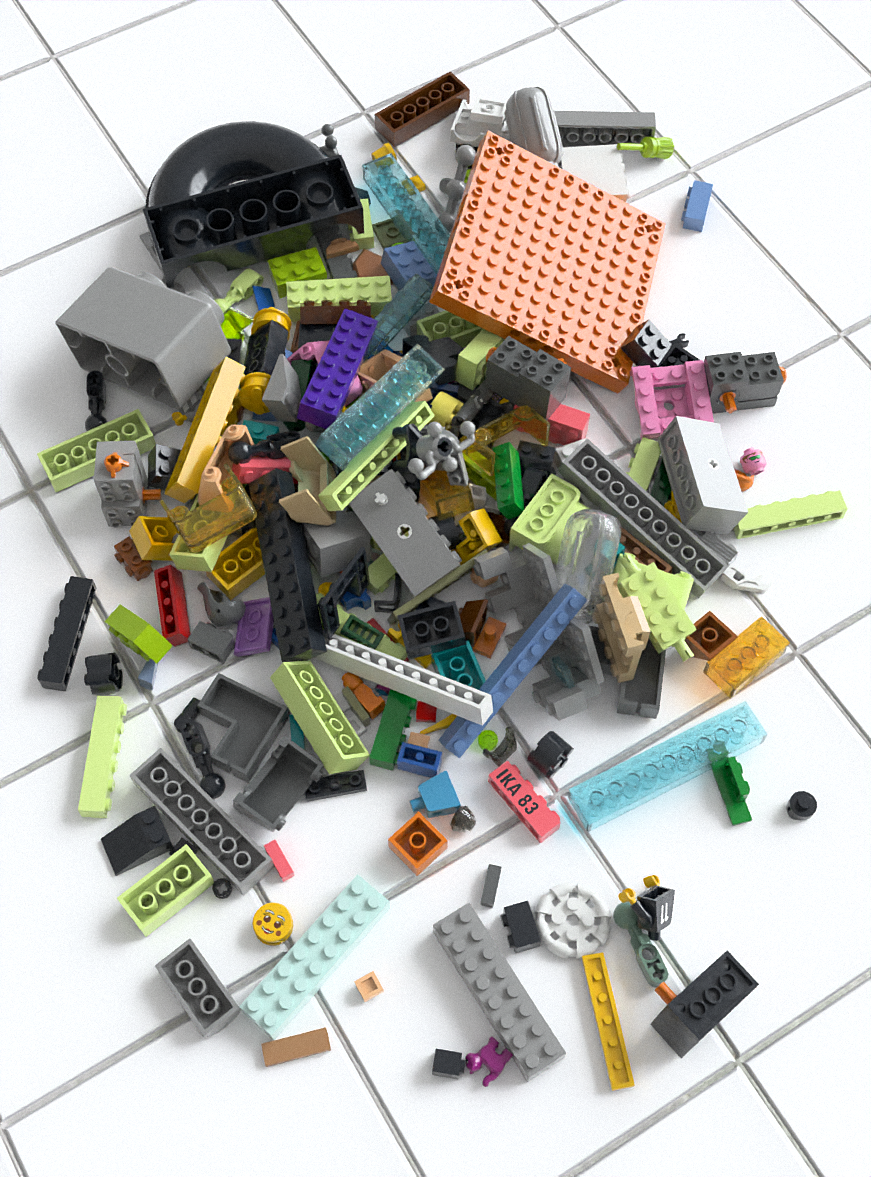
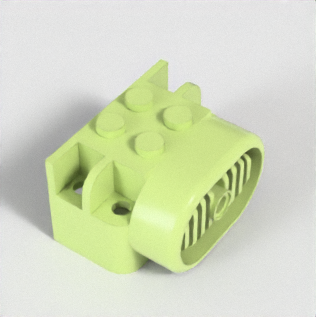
M551 474L511 527L509 551L512 552L516 546L523 550L522 546L530 543L548 554L553 564L561 567L568 562L586 537L594 521L595 512L579 502L580 491L577 487Z

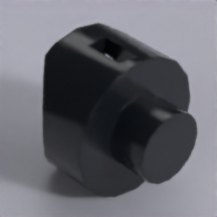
M795 792L787 802V813L794 820L810 819L817 810V801L809 792Z

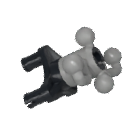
M465 421L461 424L460 432L467 436V439L457 444L455 438L441 434L442 426L438 422L429 423L427 426V433L429 435L426 436L420 433L415 424H406L404 427L394 428L392 434L395 439L405 438L407 453L405 460L394 461L393 470L396 472L414 473L418 479L424 480L435 471L436 464L443 460L442 467L445 471H455L457 461L450 454L453 451L459 453L474 443L475 425L470 421ZM426 461L427 464H428V467L423 470V468H424L423 462Z

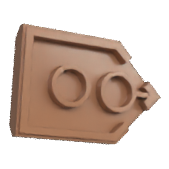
M365 248L353 262V271H356L358 278L389 276L381 265L382 256Z

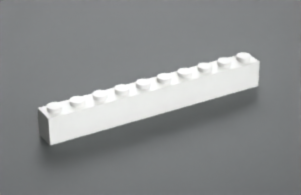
M323 630L327 652L316 656L315 659L482 726L493 713L492 697L490 694L336 634L329 640L326 638Z

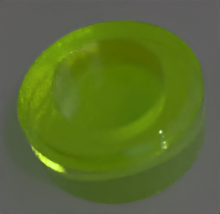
M492 730L482 731L478 736L479 747L484 751L494 750L498 745L497 734Z

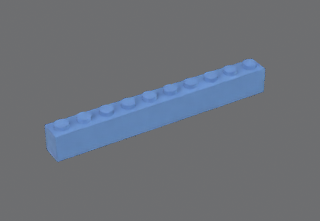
M567 584L561 587L480 687V691L491 695L493 713L483 726L457 716L438 739L446 749L459 759L570 623V620L574 618L587 602V599Z

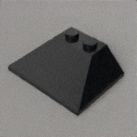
M365 547L359 549L335 583L330 585L327 594L318 602L324 632L329 640L340 626L337 605L346 592H350L361 597L370 584Z

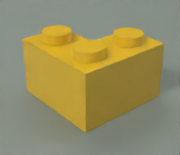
M485 508L470 512L458 521L467 537L456 546L464 563L486 549L488 552L502 542Z

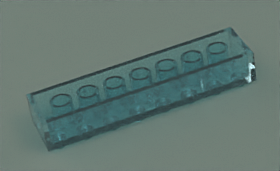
M417 344L320 435L315 445L344 471L438 380L445 369Z

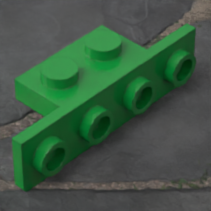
M725 745L707 749L705 753L731 824L735 826L751 822L753 819L746 803L750 787L742 776L743 768L741 763L737 762L735 756H728Z

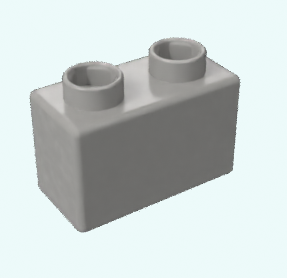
M108 267L55 321L57 328L83 370L88 372L100 371L104 379L178 410L187 403L211 376L212 370L231 353V348L220 326L224 321L223 311L211 297L200 291H192L189 295L167 288L159 278L149 272H140L135 276L119 269Z

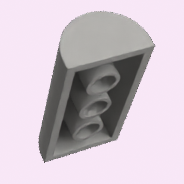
M191 938L155 965L203 1037H210L228 1026L241 1012V1008Z

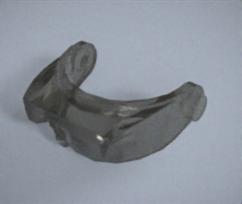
M507 726L505 728V737L494 751L490 753L487 749H483L482 754L498 767L517 750V742L512 727Z

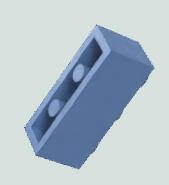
M694 180L693 186H689L687 196L690 198H686L684 209L687 210L683 211L681 221H684V229L703 231L713 184Z

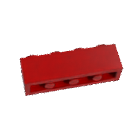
M170 564L154 570L162 636L171 645L176 647L187 643L191 632L182 572Z

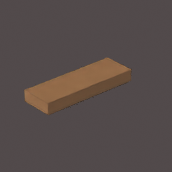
M326 1027L261 1044L266 1067L332 1051Z

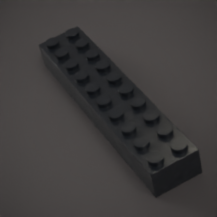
M276 468L248 483L281 661H308L327 652L302 523L292 520L289 513L279 503V499L295 493L292 473Z

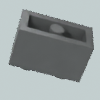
M199 621L188 638L190 648L222 664L225 663L235 647L234 637L230 632L225 630L222 632L209 622Z

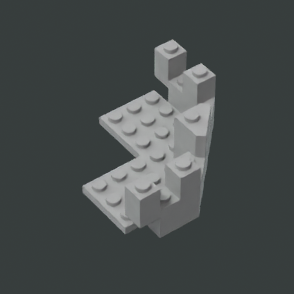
M530 543L522 546L524 550L522 553L523 558L512 563L508 551L502 547L474 558L475 565H473L477 576L487 580L500 575L503 584L501 587L484 593L486 600H488V611L498 615L514 608L519 623L524 627L505 636L509 652L560 590L551 557ZM574 616L536 663V665L542 664L543 669L547 670L550 677L532 684L534 690L532 697L534 701L542 707H546L549 715H553L558 721L588 709L586 700L601 694L600 683L605 682L590 627Z

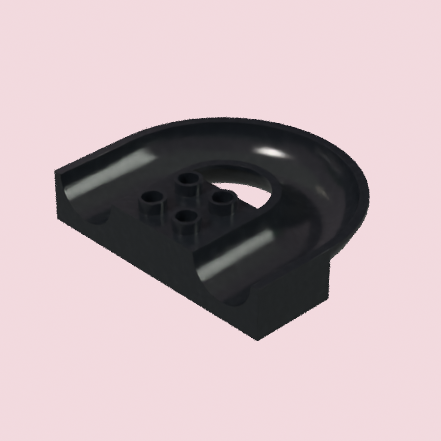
M259 121L229 122L210 127L193 135L177 146L165 159L153 177L147 193L146 206L143 209L148 232L167 288L174 287L177 275L195 263L204 261L218 262L224 265L228 272L306 250L309 239L317 231L330 225L348 224L356 229L357 234L364 233L363 206L342 154L329 157L321 148L300 133L277 124ZM246 180V181H242V182H239V183L232 184V183L237 182V181Z

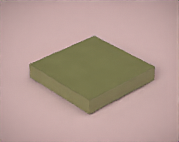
M402 215L372 224L373 231L383 250L384 248L415 241Z

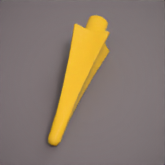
M451 714L436 724L420 731V734L425 735L447 729L457 715Z

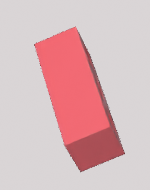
M274 839L265 844V851L272 858L282 881L285 882L295 876L277 841Z

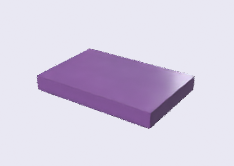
M270 597L244 601L246 610L244 616L238 622L234 655L240 657L269 652L274 624Z

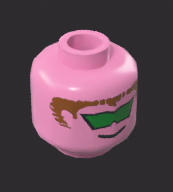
M753 447L744 450V454L740 457V463L744 472L750 475L754 474V476L764 472L767 462L763 452L759 449L754 450Z

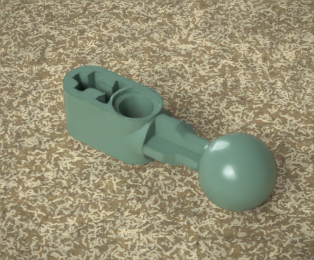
M630 902L620 903L614 909V921L620 928L626 929L631 936L630 944L634 949L636 960L647 982L653 987H658L663 981L667 980L669 975L668 969L656 946L652 944L648 935L643 933L638 927L637 915L630 907ZM642 951H649L652 954V959H644ZM654 972H656L657 974L661 973L662 976L660 978H654L653 974Z

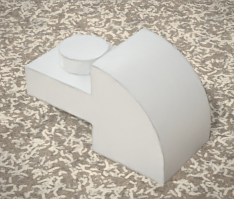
M468 483L466 487L467 509L473 512L485 508L486 512L499 514L497 501L486 493V488Z

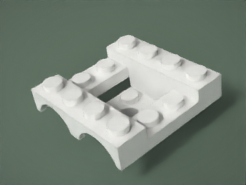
M477 97L473 108H471L466 100L463 99L451 128L450 142L478 147L487 131L511 142L504 115L507 102Z

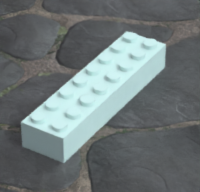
M357 874L239 1006L241 1011L274 1041L388 912L390 901Z

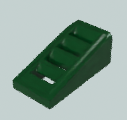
M353 614L349 616L340 631V634L374 650H376L385 635ZM352 624L355 625L353 631L349 630ZM358 628H361V633L359 635L356 634ZM366 631L370 632L366 639L362 638ZM374 634L377 637L375 638L374 642L371 643L369 641Z

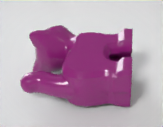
M493 1036L489 1038L488 1043L477 1053H468L465 1056L466 1067L470 1071V1075L477 1072L482 1064L490 1071L483 1078L482 1085L484 1087H488L489 1083L494 1081L503 1072L506 1063L513 1057V1054L506 1048L501 1054L495 1051L499 1046V1042Z

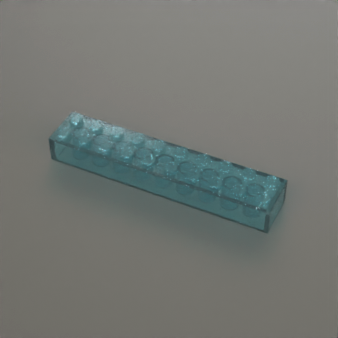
M392 153L363 164V180L407 243L414 241L438 275L450 237L446 228Z
M744 701L569 789L567 798L586 831L590 832L726 762L727 758L737 757L764 743L768 734L748 703Z

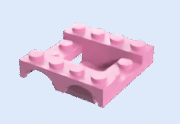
M703 360L687 361L684 365L650 368V365L631 368L630 376H632L634 382L635 408L640 418L641 440L643 437L648 439L658 438L676 416L714 422ZM682 384H685L684 387H678V388H668V389H658V390H654V388H653V387H661V386H671V385H682ZM665 403H670V404H672V405H673V409H672V410H667V409H665L664 404H665Z

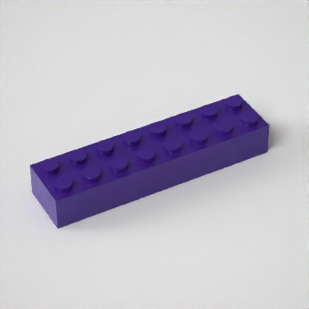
M344 309L300 402L297 419L333 431L372 343L378 320Z

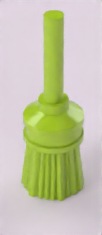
M644 137L640 144L618 143L616 148L617 150L640 151L641 156L644 158L667 159L672 156L675 145H673V139L670 137Z

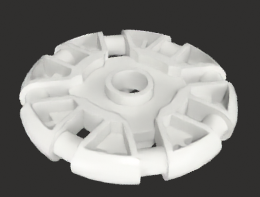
M566 882L553 886L549 889V893L542 895L535 908V924L541 942H544L552 953L564 958L569 956L580 959L582 956L594 954L599 946L605 944L610 934L611 926L609 925V919H611L607 903L596 894L597 891L585 884L577 883V885ZM569 893H577V898H569ZM555 898L560 902L556 907L552 904ZM589 900L595 904L592 909L586 904ZM545 916H551V922H546ZM575 916L578 919V924L570 926L566 921L567 917ZM595 919H600L599 926L594 925ZM553 933L558 937L556 941L551 937ZM589 935L594 939L590 943L586 941ZM568 941L576 942V948H568Z

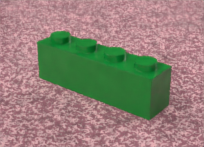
M510 442L492 448L497 508L507 520L520 516L524 511L519 453Z
M390 689L370 753V765L391 771L394 770L395 764L397 765L402 742H406L407 735L404 733L406 728H410L412 722L410 713L411 710L415 711L417 699Z

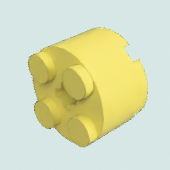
M443 391L439 392L431 403V411L434 417L427 425L431 422H438L442 427L450 431L452 428V418L464 403Z

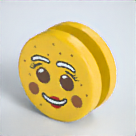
M267 903L261 906L254 914L252 922L256 937L262 943L269 946L280 945L287 941L294 927L290 911L279 903Z

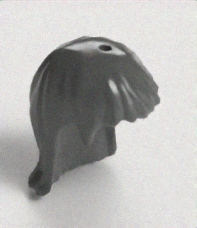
M201 582L198 585L197 590L203 595L207 617L215 626L221 628L230 627L242 619L246 610L242 600H227L221 591L208 588L206 582Z

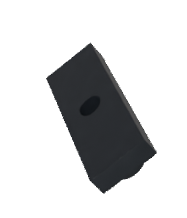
M364 770L321 777L318 782L313 781L305 792L306 801L367 791Z

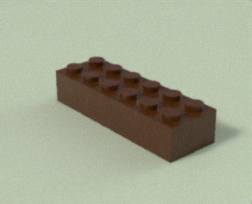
M449 71L375 113V129L396 147L458 111L463 99L466 100L467 104H470V89Z

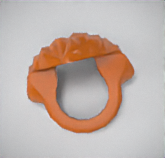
M734 469L741 491L744 492L751 488L754 482V474L748 477L745 473Z

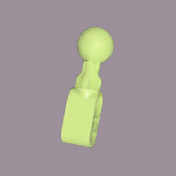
M247 268L232 282L230 290L226 293L224 299H214L223 311L224 320L230 315V306L242 299L247 300L254 294L252 286H262L264 282L262 275Z

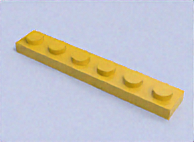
M604 953L582 956L581 959L611 1089L616 1091L634 1087V1079Z

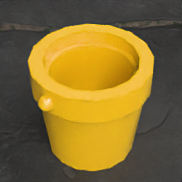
M389 143L383 144L382 147L371 153L372 160L377 168L397 162L395 152Z

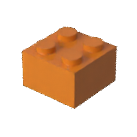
M418 811L388 839V846L418 876L448 848V840Z

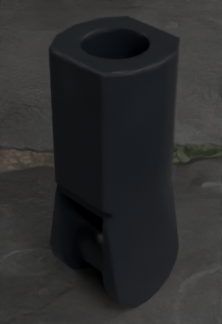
M193 697L182 713L174 720V726L179 733H181L180 726L183 721L187 719L195 720L200 714L197 706L200 702L199 699Z

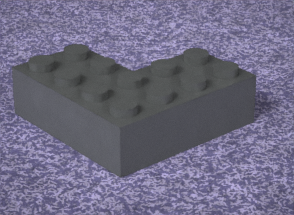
M589 626L602 673L612 675L610 669L611 661L606 658L604 641L601 642L598 635L599 627ZM649 638L645 650L641 653L634 679L620 682L617 713L635 715V712H638L640 717L656 719L658 716L666 650L658 654Z
M220 673L217 674L197 705L202 716L228 728L211 755L214 766L228 773L232 771L234 776L249 783L290 715L288 707Z

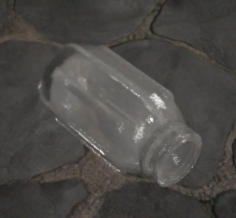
M594 509L577 511L567 520L555 571L560 589L564 584H567L587 599V602L575 615L576 618L585 624L593 622L592 613L595 611L596 604H601L605 599L604 596L601 597L599 585L603 576L613 574L621 538V525L617 518L609 513Z

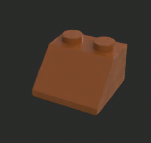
M708 611L693 623L697 630L686 637L684 641L694 654V658L710 661L735 641L738 636L711 611Z

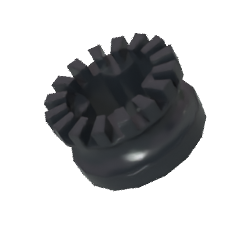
M220 878L214 881L212 890L217 898L225 899L231 895L232 886L228 879ZM222 884H225L227 890L223 891L220 894L217 887H221Z

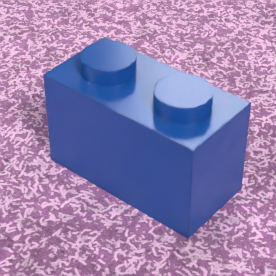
M402 742L397 759L398 770L430 778L439 774L442 752Z

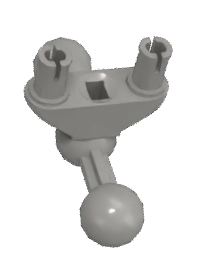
M470 145L460 146L455 153L458 167L454 179L443 178L439 183L440 191L449 197L445 212L437 219L438 229L445 234H449L452 231L458 200L462 199L467 184L464 183L467 168L473 164L476 156L475 150Z

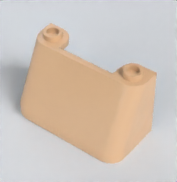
M246 425L229 426L201 476L197 499L202 509L231 513L234 504L229 500L228 494L224 492L233 475L231 472L233 462L229 459L228 450L236 441H244L249 445H254Z

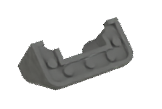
M285 735L278 742L279 746L271 753L268 761L249 785L245 786L243 794L239 792L233 799L232 805L235 810L272 832L275 830L280 831L287 822L284 819L312 782H318L324 774L321 771L324 764Z

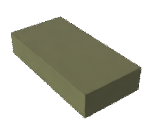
M348 686L342 689V695L349 704L351 711L358 717L365 728L371 724L370 717Z

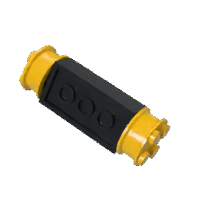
M274 307L259 310L253 317L251 336H249L244 361L245 370L243 374L245 376L239 387L241 390L239 391L238 399L241 405L258 415L271 412L262 401L279 355L284 354L285 356L286 344L289 341L292 326L288 315Z

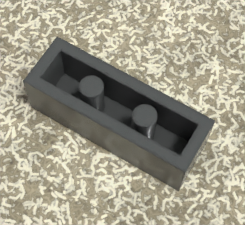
M489 864L480 905L490 908L494 907L502 866Z

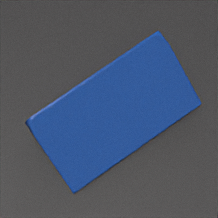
M252 286L258 311L269 307L275 308L270 288Z

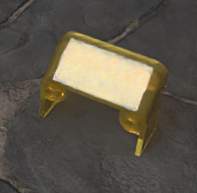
M520 406L475 429L474 443L462 452L491 477L494 475L495 452L487 446L488 444L522 427L546 447L548 446L550 423L531 407ZM462 436L459 442L461 443L466 440L467 436Z
M227 463L223 466L229 477L221 483L223 493L194 510L189 511L185 506H177L169 510L163 500L159 501L170 523L191 552L203 550L250 523L257 516L253 503Z

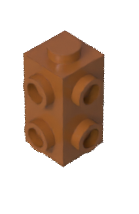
M130 536L114 545L116 551L114 556L119 564L123 563L126 566L124 569L129 577L133 576L139 581L148 577L153 572L151 566L153 561L141 559Z

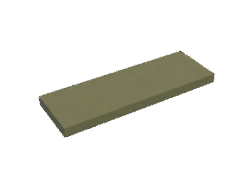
M483 550L396 609L388 617V623L390 625L395 624L399 621L397 615L414 611L420 603L436 596L470 573L473 565H475L474 558L488 553L487 550Z

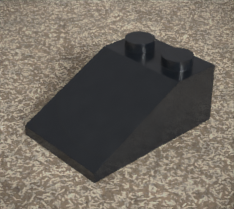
M155 805L133 815L101 838L115 876L161 856L174 848Z

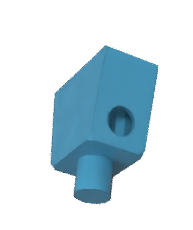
M447 770L418 786L419 797L409 801L413 812L425 809L428 818L461 812V804Z

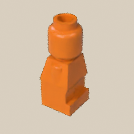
M350 672L342 676L343 686L350 688L372 720L384 711L386 704L381 696L377 698L373 690L365 685L359 676Z

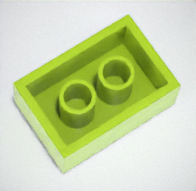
M316 247L267 260L269 274L279 299L287 297L286 282L327 279L326 269Z
M121 604L104 621L110 627L108 629L110 633L118 637L121 643L137 655H140L147 662L151 659L158 664L173 646L148 622Z

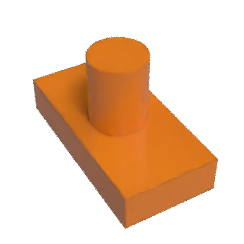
M488 617L473 647V652L491 659L507 624Z

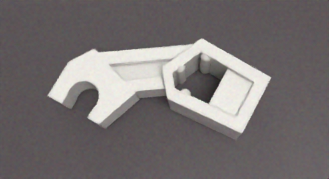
M730 564L720 577V580L732 590L758 592L759 594L765 593L773 584L771 580L764 584L761 581L764 577L762 574L753 579L747 578L746 573L733 564Z

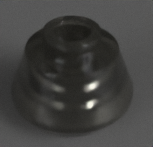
M460 806L451 820V829L462 833L471 832L476 824L474 813L468 806Z

